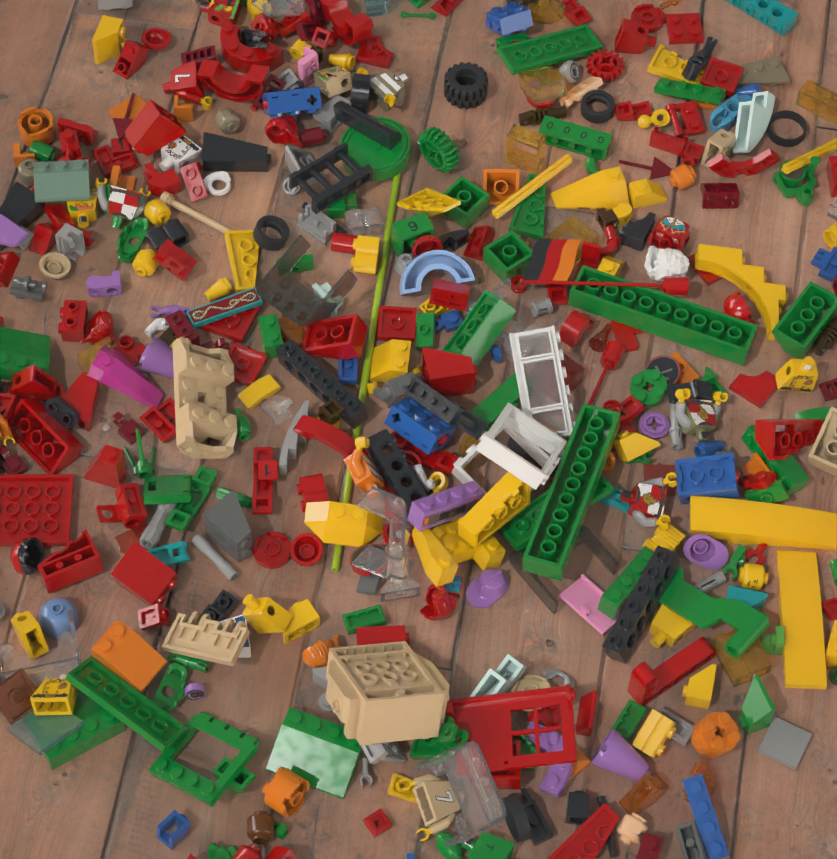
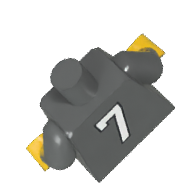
M417 365L416 368L409 369L410 373L388 380L382 389L378 386V381L366 384L368 393L374 394L378 399L386 403L387 408H390L393 404L410 397L405 391L414 377H417L426 384L427 382L420 365Z

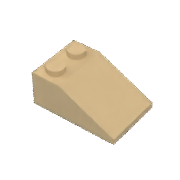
M831 406L806 463L834 476H837V408Z

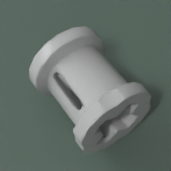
M549 297L543 301L530 302V309L534 318L540 314H552L553 312Z

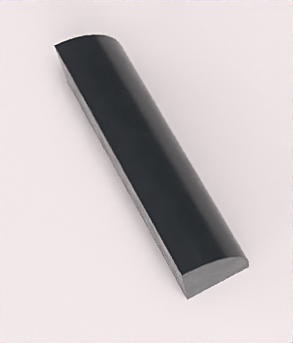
M338 101L333 105L336 120L389 150L402 139L398 131L344 101Z

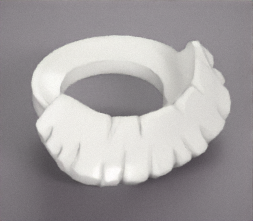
M225 171L210 173L203 179L207 192L209 191L212 195H224L231 188L230 175ZM215 180L224 181L226 187L222 190H215L212 187V182Z

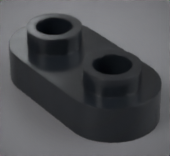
M55 396L46 401L45 408L47 413L64 427L72 428L79 424V412L61 397Z

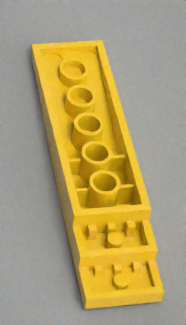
M690 496V534L703 533L713 539L727 540V544L758 546L761 543H765L773 547L837 550V513L757 501Z
M777 550L779 626H784L785 645L781 654L785 688L826 690L825 644L816 552Z

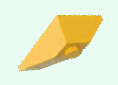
M620 166L601 170L550 193L556 209H578L582 207L596 210V208L604 207L607 211L617 207L620 203L629 204L626 180Z
M425 188L396 202L397 206L413 213L420 214L425 212L428 218L461 205L460 200L429 188Z

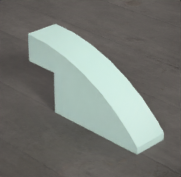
M770 92L753 93L752 101L739 102L735 130L736 139L732 153L750 152L763 137L775 102V96Z
M507 654L497 670L491 668L488 670L470 697L508 693L527 667L512 655Z

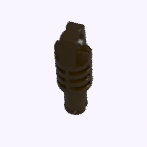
M566 106L552 109L545 107V109L530 110L518 114V122L520 126H534L536 123L538 125L541 124L545 115L557 119L566 118L567 109Z
M837 315L832 323L827 324L815 341V344H817L815 354L818 356H822L827 349H831L837 340Z

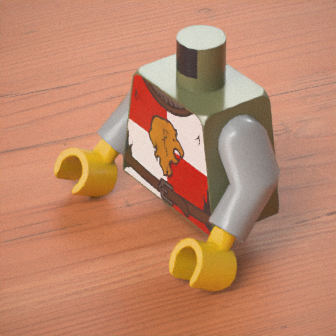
M678 389L675 392V396L679 401L673 407L675 419L681 425L686 435L697 436L698 443L709 441L708 434L716 428L722 408L720 404L727 401L728 394H721V391L715 392L713 394L715 404H713L712 400L688 399L691 395L690 389Z

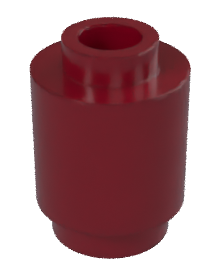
M320 126L306 129L299 133L303 147L324 144V140L327 139L325 130L321 129Z

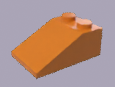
M117 619L91 648L92 657L140 692L147 687L167 663V660L133 629Z

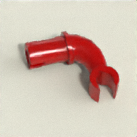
M608 225L604 228L607 246L601 248L599 260L603 256L613 254L619 247L621 239L617 236L614 225Z

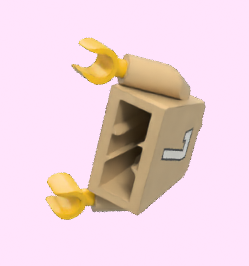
M433 774L415 777L414 780L408 778L401 779L399 784L407 783L409 787L401 789L402 793L409 792L411 787L415 786L412 789L424 824L429 826L428 829L420 828L416 831L415 834L423 831L426 835L419 842L427 840L430 834L435 835L448 828L455 819V812L460 810L459 803L464 801L463 792L461 790L455 791L452 782L443 781L442 778Z

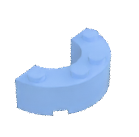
M432 250L419 255L407 265L400 279L399 291L400 295L421 291V282L430 271L444 272L451 278L452 282L460 284L472 282L475 278L469 265L459 256L445 250Z

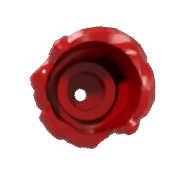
M433 583L427 588L425 601L428 605L424 606L420 613L428 620L444 619L451 615L456 608V598L448 594L444 585L436 587Z

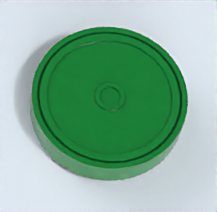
M386 117L373 118L401 134L402 139L391 150L350 127L344 132L340 140V145L345 142L348 144V157L359 168H363L368 164L373 168L372 182L387 180L398 175L408 165L412 155L410 136L406 128L399 122ZM342 161L345 169L350 174H353L354 172Z

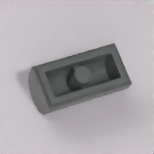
M693 820L675 826L684 859H707L696 821Z

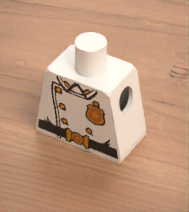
M183 135L162 147L161 156L163 161L159 163V167L164 172L173 168L178 173H181L179 168L202 161V148Z

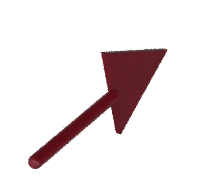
M135 93L131 94L124 119L113 118L119 141L126 135L124 132L133 121V119H128Z
M655 156L652 166L619 160L620 164L651 170L650 180L670 176V171L672 170V168Z

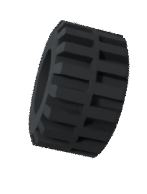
M460 62L459 65L454 64L453 68L450 67L444 77V96L446 100L451 102V105H456L460 109L461 107L469 109V107L476 108V105L480 106L487 96L488 77L486 71H483L482 67H478V64H471V62Z

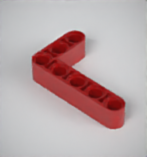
M700 637L655 669H652L645 661L641 662L631 672L627 691L638 704L645 706L711 661L716 656L717 651L705 637Z

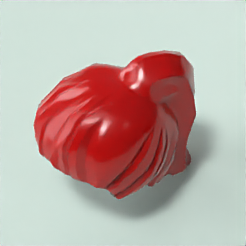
M291 116L276 117L268 121L265 126V134L272 143H292L300 148L303 147L298 137V126L294 118Z
M99 310L94 317L88 320L85 331L86 337L80 343H90L98 346L112 345L115 340V333L113 331L114 320L111 313Z

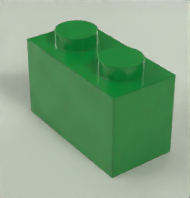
M277 314L258 316L264 354L268 355V359L278 358L276 350L283 345Z

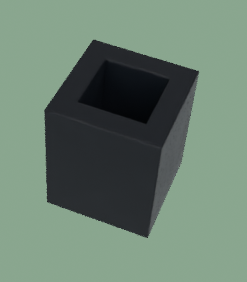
M583 791L569 792L565 823L582 825L587 820L590 794H585Z

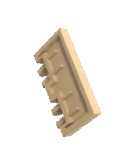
M194 611L188 620L186 614L178 613L161 646L164 651L234 667L250 634L249 629L245 626V622L239 621L234 626V620L228 619L224 626H222L221 622L211 620L210 614H203L200 619L201 614Z

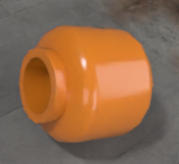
M682 164L670 171L671 178H669V182L673 188L677 187L679 190H684L695 183L697 176L690 165Z

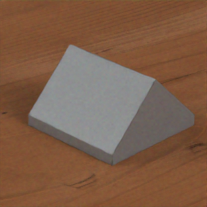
M289 145L285 146V163L291 174L315 161L311 152ZM312 177L305 182L311 185L318 181Z

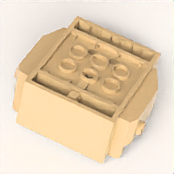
M406 641L329 648L326 678L328 680L326 700L340 721L345 723L344 735L347 739H356L360 745L368 746L376 743L438 737L439 729L442 728L445 719L450 685L431 661L413 652Z

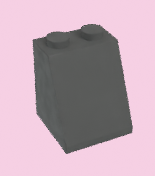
M232 490L204 514L206 535L240 563L252 554V534L236 493Z

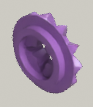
M649 412L641 417L639 427L641 434L644 433L646 437H652L656 440L668 434L670 423L663 414ZM653 421L654 424L657 426L656 430H654L651 426L653 424Z

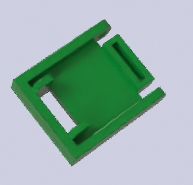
M190 474L145 476L144 505L189 503L192 497V476Z

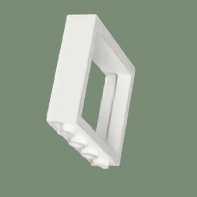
M508 402L476 450L536 490L539 484L544 485L565 451L563 447L567 441ZM504 423L551 454L541 470L494 439Z
M505 423L502 425L494 439L504 430L541 467L545 465L549 456L538 445ZM488 431L479 438L480 441L483 440ZM473 444L466 451L468 454L464 458L460 456L453 464L455 467L451 473L463 484L474 481L463 469L480 453L476 450L479 444L477 446Z

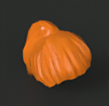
M336 634L333 639H327L326 641L318 640L313 646L305 649L302 652L303 661L313 668L327 667L329 648L340 647L339 635Z

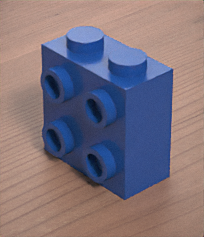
M516 2L507 3L504 7H494L491 11L486 12L485 23L487 28L502 36H510L512 32L525 31L528 27L533 26L531 10Z

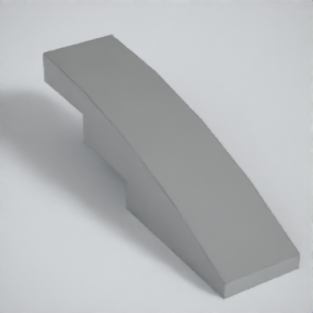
M305 400L296 413L287 431L279 460L280 475H287L289 459H297L298 443H306V438L294 432L293 428L302 415L309 416V401Z

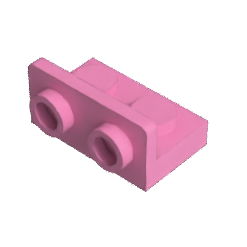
M305 46L303 48L304 57L298 61L299 80L303 85L301 86L302 88H307L314 83L313 72L319 71L317 52Z

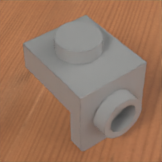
M290 68L277 77L286 83L283 88L284 90L300 89L303 86Z

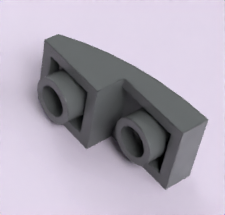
M387 568L376 575L375 573L370 574V576L361 575L356 592L375 596L382 585V576Z

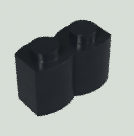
M179 219L168 220L163 226L153 227L146 233V241L153 251L157 252L161 244L167 239L179 248L189 242V234Z

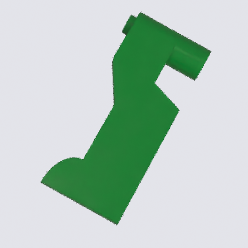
M680 565L659 600L660 604H663L702 630L719 621H723L736 629V632L723 645L725 651L735 659H739L770 625L769 618L765 613L758 612L744 602L737 599L712 598L685 582L684 571Z

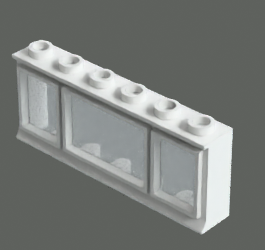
M553 325L547 328L509 333L522 412L564 440H569L575 426V421H571L570 415L574 414L573 406L567 400V396H570L569 385L564 384V378H567L566 368L561 367V360H564L563 351L558 349L557 343L561 342L559 331H555Z

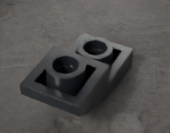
M223 589L212 605L208 604L200 615V619L203 614H210L211 620L218 622L226 620L240 601Z

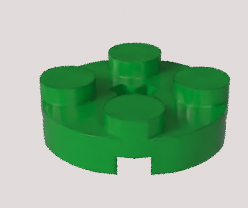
M643 370L631 378L630 393L644 407H654L660 404L665 395H667L668 383L658 370ZM647 385H654L650 392L644 390Z

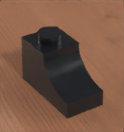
M354 73L350 97L351 106L366 114L371 102V75Z
M649 212L645 218L639 221L629 220L627 226H623L620 237H622L621 245L642 252L653 229L656 214Z
M694 379L688 383H670L667 386L669 403L676 404L679 401L675 396V392L678 389L684 388L691 391L688 399H713L709 382Z

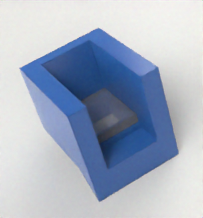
M176 810L157 826V838L170 850H173L175 845L190 832L189 819L184 814H179Z

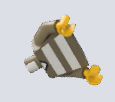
M360 67L357 73L372 76L371 98L384 111L388 112L394 106H402L406 97L405 84L409 82L405 74L396 77L391 71L371 74L365 68Z

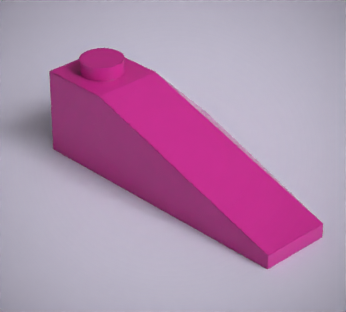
M105 345L98 352L88 372V376L150 408L153 406L157 408L164 396V393L121 353Z

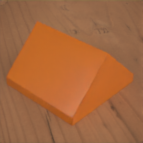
M483 169L482 190L490 194L489 205H499L519 190V169Z

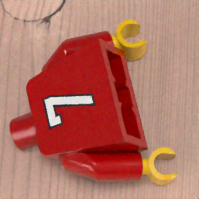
M194 60L189 63L185 62L180 67L170 72V82L162 85L165 94L172 92L174 95H178L179 100L198 105L201 103L204 110H210L212 104L211 97L201 98L204 96V87L197 78L200 64Z

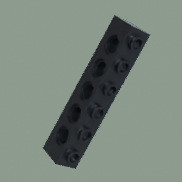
M291 339L276 350L279 363L323 403H327L334 398L345 408V412L340 418L355 430L368 419L366 405Z
M386 428L368 437L370 444L366 449L408 518L412 505L411 499L427 497L426 489L423 483L417 480L416 472L412 465H408L404 451L402 449L399 450L396 445L395 436L392 433L390 434ZM389 450L391 454L387 455L384 454L382 451ZM398 466L401 470L396 471L392 467ZM402 482H408L411 486L405 487L402 485Z
M661 546L656 547L602 646L608 657L626 664L654 613L659 600L681 563L675 551Z

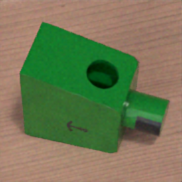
M482 832L477 841L466 835L461 843V847L469 851L467 859H510L515 846L510 841L486 832Z

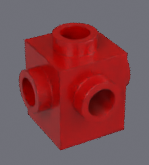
M260 13L250 24L252 28L266 32V36L262 37V41L266 43L271 42L280 33L277 22L273 17Z

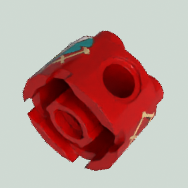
M665 215L658 221L648 238L649 246H656L660 249L671 248L672 250H681L682 252L690 239V227L686 222H681L676 218Z

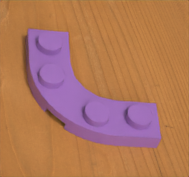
M530 721L527 729H534V722ZM558 732L539 733L541 749L546 752L563 751L562 736ZM535 734L526 735L525 737L535 746ZM573 763L550 765L539 787L541 792L560 798L571 776Z

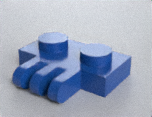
M834 246L831 252L819 248L811 264L820 268L819 277L832 283L834 276L837 275V247Z

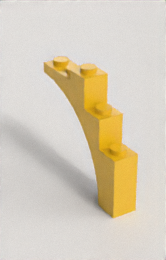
M699 244L695 252V269L721 276L745 292L762 316L767 340H775L772 330L779 322L783 305L788 302L786 285L766 283L767 276L764 275V267L744 265L745 257H742V249Z

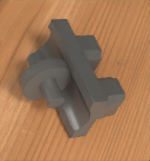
M28 275L25 278L14 277L9 293L10 295H15L18 299L32 298L35 302H42L47 282L32 280L31 276Z

